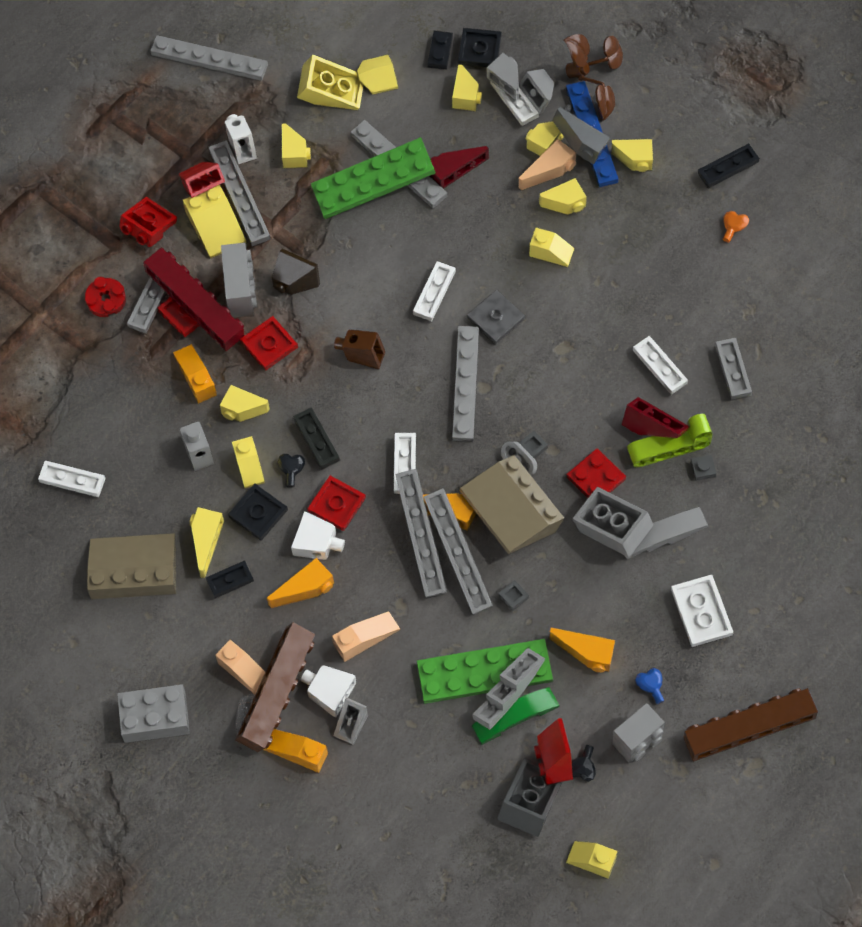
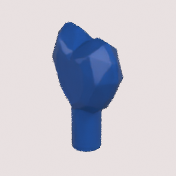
M652 668L647 673L637 674L635 679L637 686L645 692L651 693L656 704L664 702L665 700L659 690L662 685L661 672L658 669Z

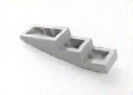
M697 507L654 522L653 527L631 556H625V558L630 559L646 550L651 552L667 543L671 545L708 527L701 508Z
M527 648L500 674V681L486 694L487 700L473 713V720L490 730L520 697L544 663L545 658Z

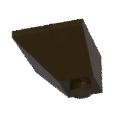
M281 249L272 274L273 287L280 293H288L290 295L319 287L318 264L285 249Z

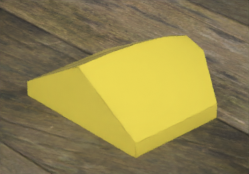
M389 55L362 61L357 70L358 77L372 95L398 89L393 64Z

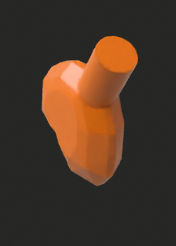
M734 211L726 212L724 215V226L727 231L723 237L725 242L729 243L735 232L741 231L748 225V216L744 214L738 215Z

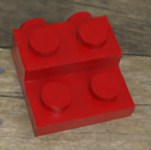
M145 197L121 215L119 227L123 234H130L135 237L140 245L151 247L161 240L163 233L177 222V216L148 197Z

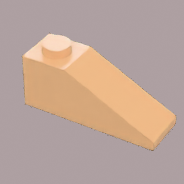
M557 139L519 177L518 188L524 190L563 176L567 171H571L575 167L576 152Z
M388 611L352 624L332 636L333 645L343 661L346 662L396 633L400 628Z
M229 640L215 655L217 662L253 694H256L265 671L245 651Z

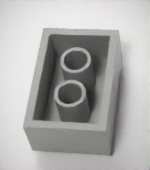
M245 243L221 245L225 294L230 315L233 318L253 316L254 308L257 307L251 250H246Z
M599 487L593 491L573 517V521L580 533L627 557L631 556L653 527V522L647 511Z
M183 684L117 693L121 736L124 743L190 734L186 692Z

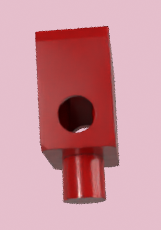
M202 162L179 173L183 186L191 198L225 182L218 163Z

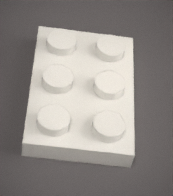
M713 575L671 586V591L691 647L733 635V630Z

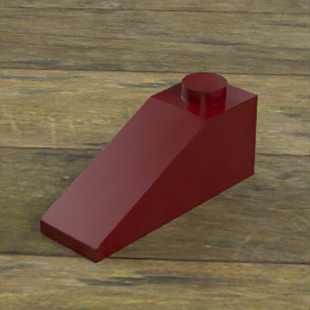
M482 146L434 156L430 160L436 173L429 177L444 189L488 160L489 148Z
M639 397L627 404L621 424L638 435L669 438L680 437L690 427Z

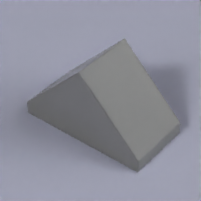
M346 698L333 736L353 745L368 717L367 706Z

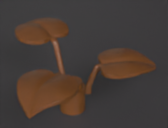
M582 34L568 36L563 41L569 49L573 62L566 65V74L569 78H578L579 81L584 80L598 84L595 95L601 121H604L615 107L613 90L610 86H605L604 82L585 76L590 71L589 66L608 61L610 69L620 67L623 60L622 48L616 37L608 36L603 43V51L606 57L587 63V55L590 52L587 38Z

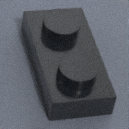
M433 32L428 67L447 70L453 33Z
M245 560L206 577L214 598L254 582Z

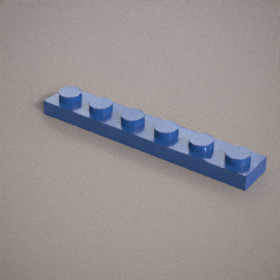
M581 81L566 85V91L574 115L602 132L586 82ZM606 145L595 164L591 163L599 187L616 184L619 180Z

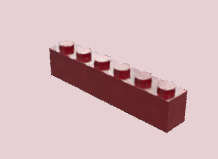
M161 247L143 262L145 272L225 351H228L244 336L243 323L238 318L234 319L230 315L229 309L225 305H220L215 295L210 291L207 292L200 280L193 278L183 264L180 266L170 251L166 252Z

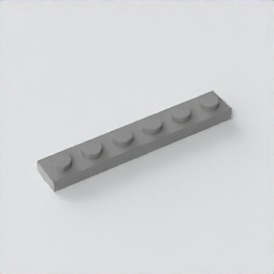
M158 35L151 48L152 56L260 81L263 80L268 66L266 60Z
M366 120L351 131V136L374 157L396 148ZM429 176L407 185L432 208H435L447 197V192Z
M227 140L208 147L214 163L219 164L225 179V188L251 245L255 246L270 240V234Z
M458 326L453 441L473 442L479 327Z
M417 469L395 474L425 597L429 598L447 593Z
M442 488L424 496L472 614L475 615L493 607L445 490Z

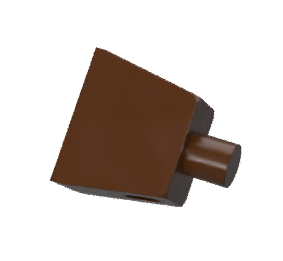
M350 329L347 331L345 338L336 337L334 342V348L343 350L348 361L380 369L385 349L377 332Z

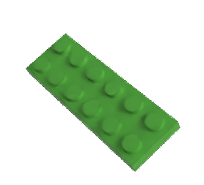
M420 137L311 183L324 218L328 219L433 175L436 172Z
M545 639L417 660L424 704L488 693L500 681V674L527 648L545 658L544 663L528 686L553 682Z

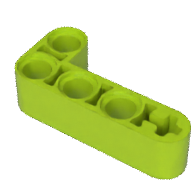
M697 414L690 417L687 421V425L690 426L689 430L678 438L650 436L630 443L627 446V450L633 466L643 467L708 447L711 444L713 434L706 415Z

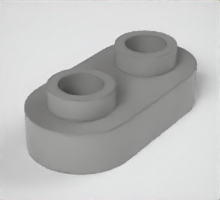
M516 441L506 442L501 448L502 458L506 459L513 456L512 450L514 448L516 450V458L531 476L534 475L537 470L536 460L520 443ZM527 463L530 465L529 469L526 468Z

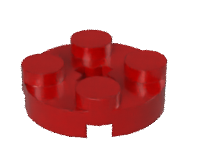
M97 277L88 286L85 292V301L91 313L99 317H109L110 314H117L124 308L126 303L125 290L123 285L115 279ZM108 294L109 297H111L110 299H105V301H102L101 296Z

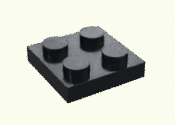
M463 28L458 65L487 68L499 57L502 32Z
M254 484L228 513V516L262 541L288 511V507L257 484Z

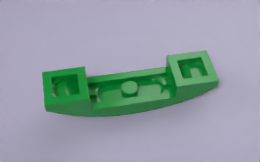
M550 687L518 698L506 714L490 730L478 722L472 724V728L481 745L501 736L502 732L538 714L542 716L560 707Z

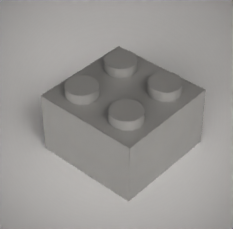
M646 703L614 730L612 745L629 764L634 759L638 761L646 754V749L650 746L655 747L662 741L665 722Z

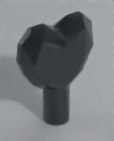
M282 454L279 456L278 464L287 475L286 487H295V475L304 468L305 458L302 455L290 456L289 454Z
M586 745L582 757L572 761L573 777H581L587 782L594 779L596 770L594 763L591 761L594 750L593 746Z

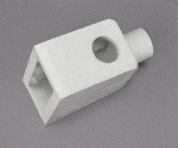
M235 114L228 116L225 121L226 131L238 164L257 159L252 133L244 116H237ZM243 139L245 144L240 146L238 140Z
M304 512L291 548L293 556L326 560L330 550L343 551L345 540L335 537L336 529L333 524Z
M324 665L321 666L317 674L305 670L301 677V681L309 685L307 690L308 697L334 717H337L345 699L348 698L356 685L355 675Z

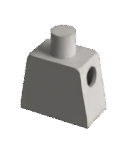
M200 422L180 428L181 438L194 471L213 465L214 461ZM202 451V456H196L198 452Z

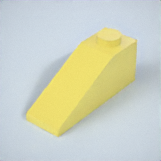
M198 507L196 514L191 516L190 526L192 527L200 576L205 578L224 519L222 513Z

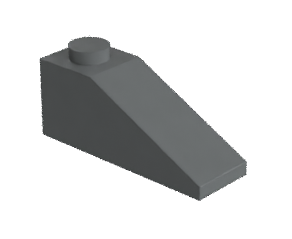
M558 107L552 120L577 155L595 164L604 151L610 137L563 108Z

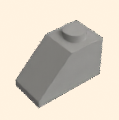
M502 53L487 67V79L514 100H517L519 98L518 65L514 58Z
M544 69L528 71L519 83V87L539 114H542L551 100L554 82Z

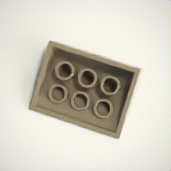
M515 455L497 462L459 489L463 497L508 554L556 533L564 520L559 510Z
M175 533L90 539L87 569V590L90 598L106 599L176 594Z

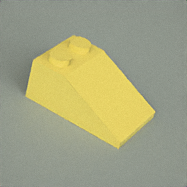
M312 55L303 64L297 98L314 105L358 110L360 108L363 84L360 82L356 71Z
M220 185L193 198L188 197L183 200L185 212L210 259L222 254L221 245L247 243Z

